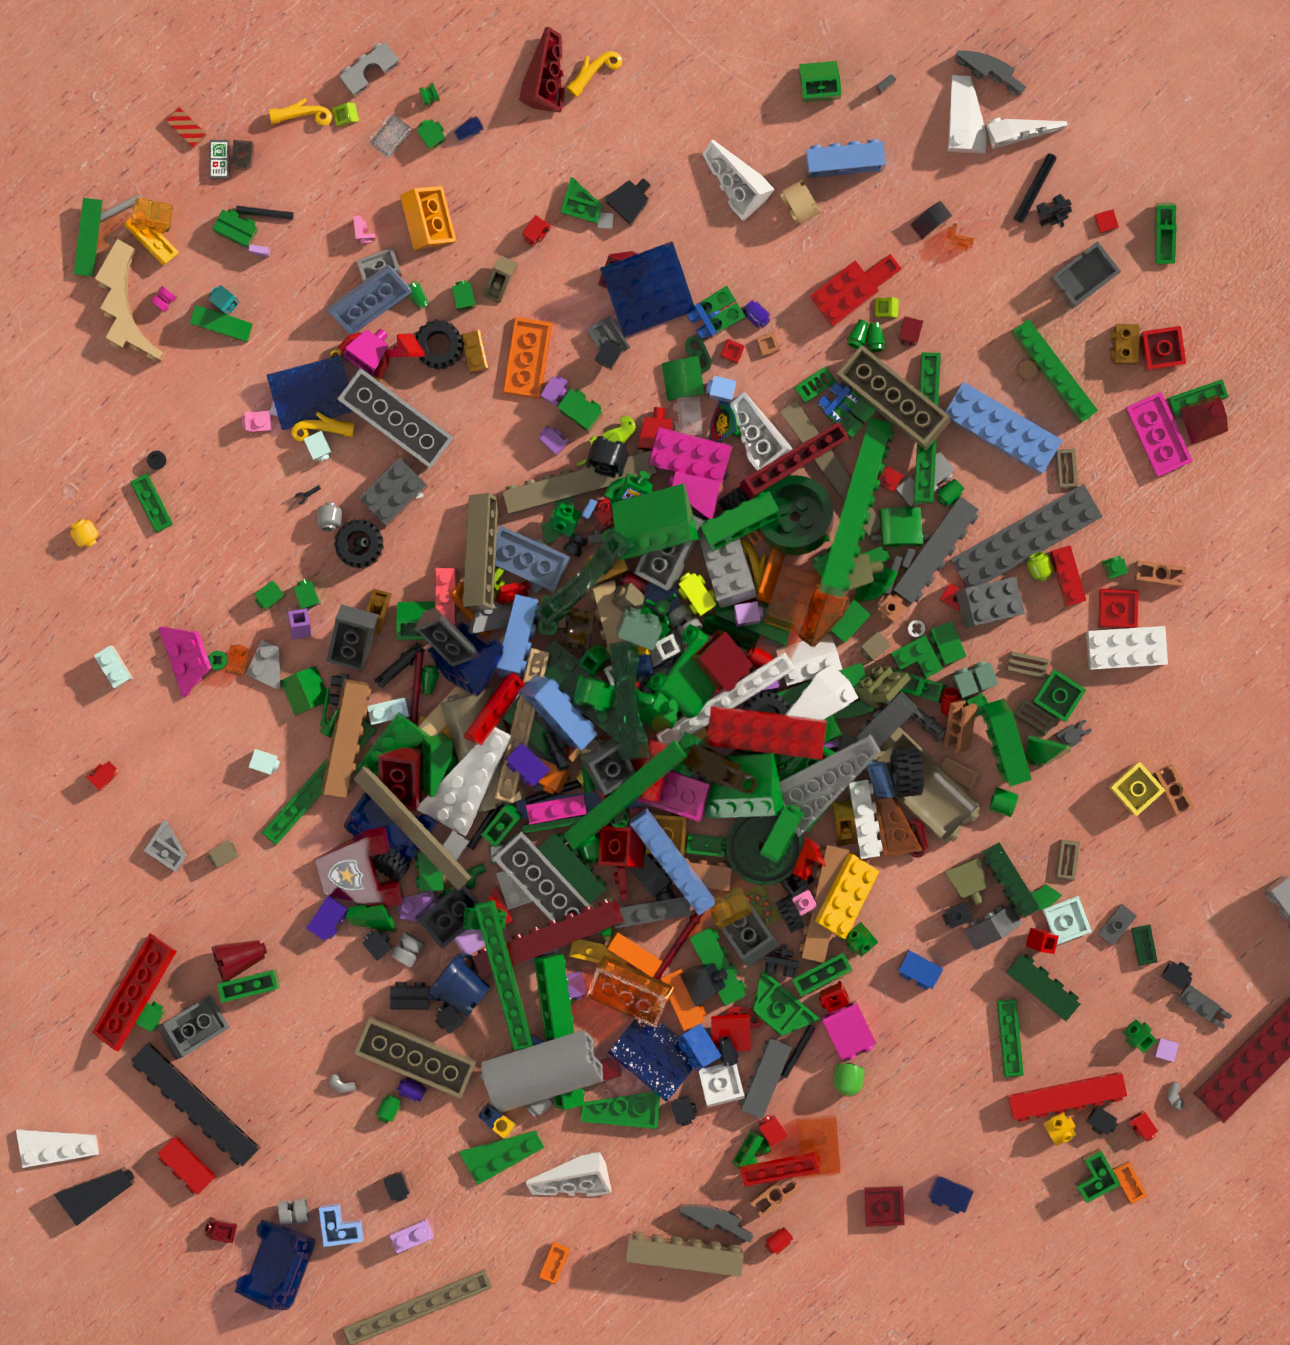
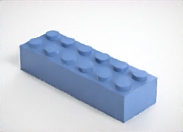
M965 382L960 385L945 411L950 416L953 424L1040 475L1044 473L1063 441Z

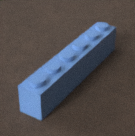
M645 808L632 817L630 825L697 914L701 915L714 906L715 898L649 810Z

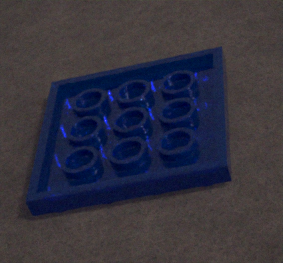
M672 241L600 268L624 337L686 315L695 309Z

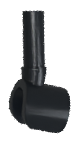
M318 485L305 493H297L295 498L300 495L304 497L303 501L298 504L306 503L308 497L321 489Z

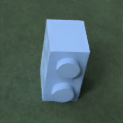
M714 376L713 380L708 382L706 393H710V399L731 403L736 381Z

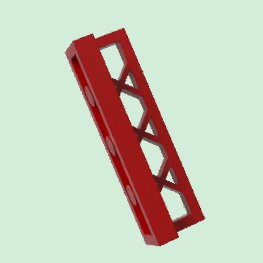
M511 672L509 676H505L464 733L463 737L466 740L482 746L520 693L519 690L525 685L517 674Z
M812 1152L741 1166L740 1172L746 1187L820 1173L821 1160L820 1156L817 1157L816 1153Z

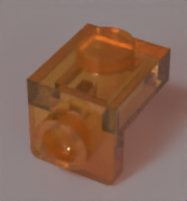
M953 223L952 227H948L946 238L949 239L948 244L956 245V248L960 250L972 248L974 238L955 235L957 223Z
M231 644L225 673L244 677L249 660V648L240 644Z

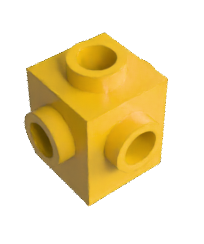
M1064 1113L1054 1115L1049 1121L1044 1123L1056 1146L1069 1142L1076 1136L1073 1129L1076 1125L1072 1118H1067Z

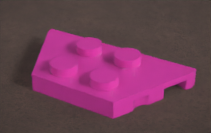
M168 626L159 627L182 697L189 696L192 688L198 685L203 675L207 674L211 669L198 631H186L180 628H168Z

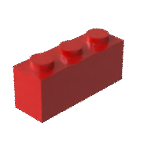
M1071 545L1050 551L1065 607L1087 601Z
M177 1136L157 1153L160 1156L158 1158L159 1161L165 1166L169 1165L173 1169L172 1174L178 1180L182 1179L186 1183V1188L192 1194L196 1193L198 1195L216 1177Z

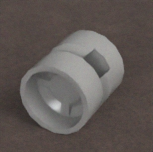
M687 604L679 606L667 617L673 628L677 627L676 632L681 639L689 623L700 630L703 627L697 617H692L693 612Z
M404 932L399 939L400 945L395 946L391 956L406 966L412 967L417 959L416 954L422 951L425 943Z
M306 1198L295 1199L293 1203L290 1200L278 1202L281 1226L293 1225L295 1221L297 1224L309 1223Z

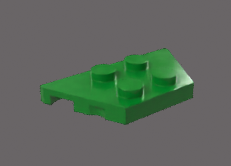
M763 970L760 973L752 1012L779 1036H784L820 1019L767 972Z

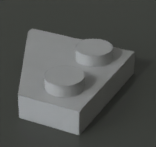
M493 601V609L474 611L469 633L507 627L512 607L504 604L499 605L498 602Z
M261 640L246 675L280 690V648Z
M164 820L144 852L177 872L187 855L169 823Z

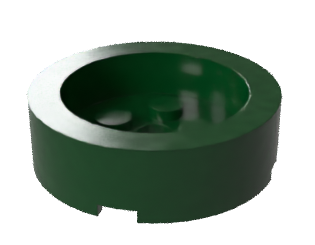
M790 475L763 491L765 493L770 491L782 516L758 529L768 546L786 555H803L816 550L825 542L833 528L834 514L831 498L821 484L805 476ZM793 513L801 517L799 521L793 522L790 520Z
M781 812L775 816L738 817L728 831L725 845L727 859L733 870L750 883L772 885L785 880L793 873L803 848L802 836L798 837L795 833L786 854L777 863L761 855L759 850L760 842L767 841Z

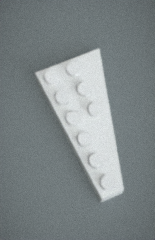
M495 727L482 746L477 744L441 781L435 796L430 797L428 795L420 803L417 810L462 835H467L511 735Z

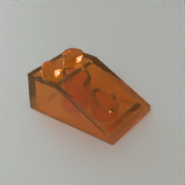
M816 583L798 636L811 647H815L844 616L845 611L848 610L850 604V597L845 594L841 598L821 593V584Z
M836 1116L797 1118L800 1155L815 1152L816 1156H820L821 1160L820 1173L804 1176L840 1173Z

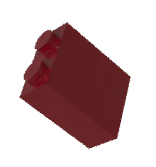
M716 631L692 656V659L715 687L723 692L733 690L737 685L736 683L741 678L746 677L750 672L749 670L753 667V664L725 631Z

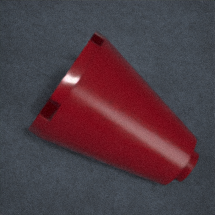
M259 940L220 944L212 947V953L223 982L233 979L265 959L264 954H267L265 944L260 943Z

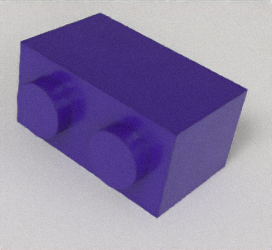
M521 742L505 758L508 762L506 766L513 773L517 770L522 775L519 779L527 786L531 784L534 787L550 770Z
M328 896L306 929L324 941L328 938L332 939L338 931L335 929L339 922L343 923L347 918L346 911L348 908L331 896Z

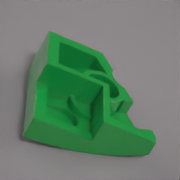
M363 904L348 908L346 917L353 926L387 932L397 931L391 915L388 916L383 904L372 907Z

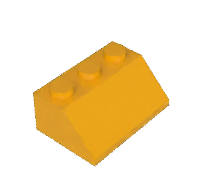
M443 186L414 188L400 195L414 250L430 249L456 242Z

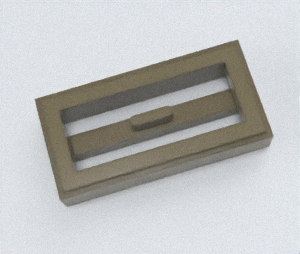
M1075 449L1057 450L1058 489L1078 487ZM1068 453H1071L1073 483H1070ZM1060 454H1063L1066 484H1063Z
M1011 651L1007 670L1045 678L1049 659ZM1014 656L1044 663L1043 666L1032 663L1013 660ZM1012 663L1042 670V672L1037 673L1019 668L1012 667Z
M1025 698L1014 713V715L1045 735L1048 734L1057 720ZM1025 704L1050 719V723L1024 707ZM1021 710L1030 715L1031 717H1033L1034 719H1036L1037 721H1039L1040 723L1047 726V728H1042L1041 726L1037 725L1024 715L1020 714Z
M1060 839L1055 878L1075 880L1080 842ZM1064 844H1067L1064 874L1061 875ZM1075 845L1071 876H1069L1071 846Z

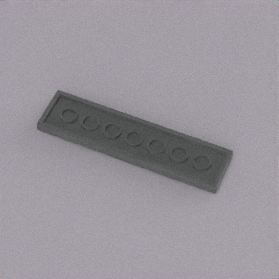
M1082 484L950 560L966 588L986 584L1028 560L1029 556L1044 551L1103 516L1087 488Z

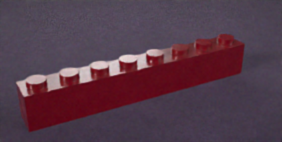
M609 898L598 902L599 906L596 908H592V906L580 909L581 914L575 916L573 912L563 916L564 920L561 922H557V919L546 923V928L540 929L538 926L528 930L530 934L526 936L520 933L511 937L512 941L506 943L512 966L624 922L616 900L610 902ZM486 947L478 950V955L473 956V960L480 978L493 974Z

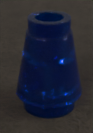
M475 116L466 120L454 130V133L460 141L480 134V131L484 130L479 118Z

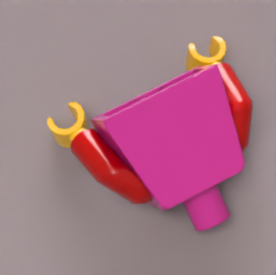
M378 329L375 334L365 330L363 333L358 332L348 335L338 346L339 349L330 353V357L338 353L340 358L335 362H340L345 357L373 377L375 375L374 379L380 382V379H383L389 367V357L386 358L388 344L384 342L388 335L382 329Z

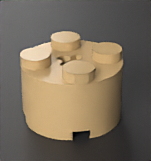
M803 179L782 190L783 193L780 196L787 207L791 206L792 210L789 212L796 224L799 222L802 224L821 213Z

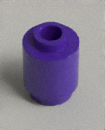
M753 300L742 310L745 313V317L757 328L760 326L764 328L771 320L769 319L771 314Z
M408 1077L405 1080L401 1079L397 1090L400 1091L399 1095L414 1102L416 1100L421 1102L427 1089L423 1087V1084Z

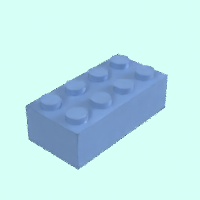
M872 139L863 144H860L859 141H852L844 146H841L840 143L829 144V147L821 148V145L810 146V149H807L805 154L807 178L883 171L886 165L884 142H879V139Z
M515 595L497 665V676L505 678L511 672L517 674L519 678L524 675L527 661L524 660L528 658L532 644L529 640L534 639L536 631L534 621L538 622L541 606H538L537 599Z
M534 675L519 692L566 745L583 750L597 735L593 729L594 725L588 719L585 720L581 716L583 714L582 711L570 703L571 699L567 694L559 691V685L553 679L549 680L544 676Z

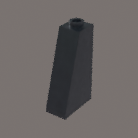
M125 1167L62 1189L54 1194V1196L75 1225L78 1226L135 1183L133 1180L135 1176L131 1170H126Z

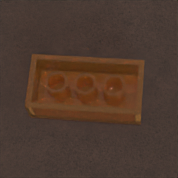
M604 956L596 968L587 998L657 1028L665 1015L674 987Z

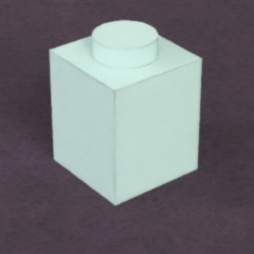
M322 431L304 438L314 461L323 462L330 458L329 455L332 452Z
M255 749L249 768L271 775L274 771L277 772L279 768V756Z

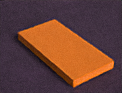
M519 317L514 318L503 393L541 399L553 323Z

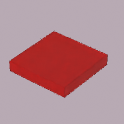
M1100 588L1098 627L1137 628L1139 590Z
M750 1014L711 1016L712 1042L719 1052V1039L724 1036H730L736 1051H751Z

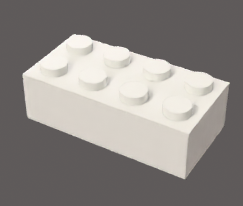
M1165 626L1086 632L1088 670L1168 664Z

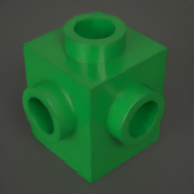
M561 503L558 510L554 508L550 519L553 521L550 528L571 537L582 512Z
M862 922L851 929L846 938L848 941L846 946L853 954L857 952L861 957L878 943Z
M1137 1019L1122 1032L1127 1037L1126 1043L1133 1049L1137 1047L1143 1054L1157 1041L1150 1033L1152 1029L1145 1022L1141 1024Z

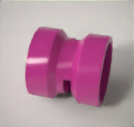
M161 286L158 294L153 296L150 301L166 312L169 308L168 305L174 302L177 297Z

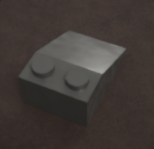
M742 895L713 916L741 960L748 967L780 946L745 895Z
M208 995L156 1028L177 1060L230 1027L212 997Z

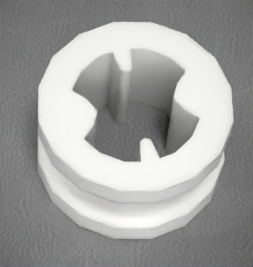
M919 620L910 622L907 628L909 635L912 637L922 636L925 632L923 622ZM914 623L921 626L919 634L917 632L915 634L912 633V625Z

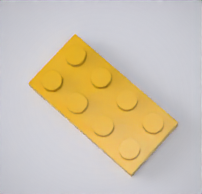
M848 853L814 922L846 940L879 871L857 856Z

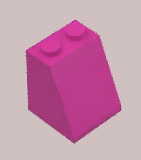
M675 472L674 476H670L668 487L685 483L691 509L706 520L713 519L721 481Z
M855 1000L850 1002V1005L821 1016L841 1060L849 1061L856 1057V1053L860 1051L865 1053L874 1048L873 1045L876 1042Z

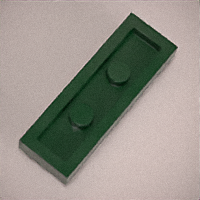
M709 613L706 614L702 623L703 627L701 628L702 632L712 636L716 631H725L737 646L749 651L751 649L754 650L760 636L756 632L741 626L736 627V624Z

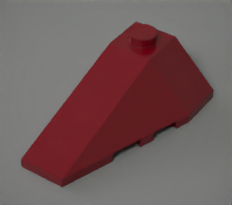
M545 27L522 82L519 101L534 109L559 113L562 112L565 95L564 88L561 87V77H564L563 70H560V59L563 57L561 34L550 27Z

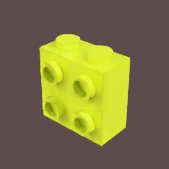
M687 573L680 578L681 583L678 585L680 587L678 592L684 600L686 598L691 603L689 608L694 615L699 614L701 617L717 605L715 603L717 601L716 596L711 590L709 592L704 587L706 582L700 574L696 576L695 573L692 575Z

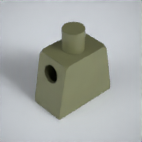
M859 555L858 558H854L853 563L856 564L854 574H850L848 579L851 580L849 590L873 582V574L883 572L882 561L870 562L869 555Z
M979 857L944 871L960 898L969 896L973 906L983 902L979 891L986 889L987 886Z

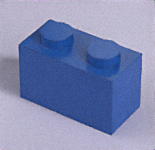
M908 950L897 970L901 972L899 976L908 981L913 978L918 981L916 985L927 990L928 987L933 989L943 968Z
M702 1024L697 1025L677 1038L680 1049L687 1054L690 1065L696 1068L697 1072L721 1057Z

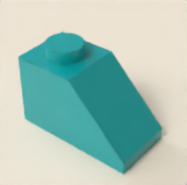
M221 285L218 288H213L209 294L210 298L208 300L226 315H230L240 303L237 297Z

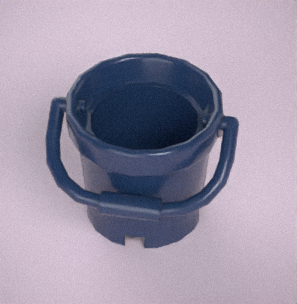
M461 953L455 955L427 994L429 995V1000L444 1001L468 1017L491 986L474 972L476 965L473 956ZM464 958L472 961L471 968L465 964Z

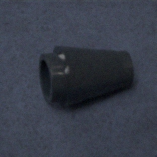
M730 1036L721 1037L719 1039L720 1061L723 1062L724 1066L737 1064L739 1055Z

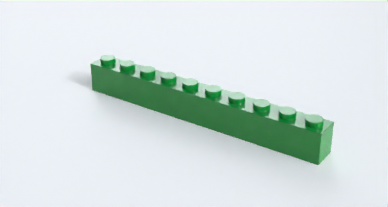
M873 418L869 419L822 578L821 593L843 598L845 591H849L851 580L848 579L850 574H854L856 564L853 563L854 558L859 557L861 547L858 546L859 541L864 540L866 530H863L864 524L868 525L871 513H868L869 507L873 508L875 497L873 493L874 491L878 492L880 485L878 476L883 475L885 464L882 462L884 458H888L890 450L887 447L888 442L892 443L895 431H891L892 423Z

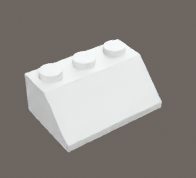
M831 633L775 649L777 657L786 653L795 667V670L784 676L786 686L812 679L816 673L829 664H832L838 671L842 670Z

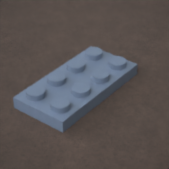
M387 264L327 309L351 335L412 293V290L396 271Z
M500 525L496 536L495 565L555 592L571 557Z

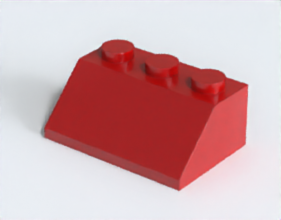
M637 736L631 760L635 772L669 744ZM667 774L638 798L661 802Z

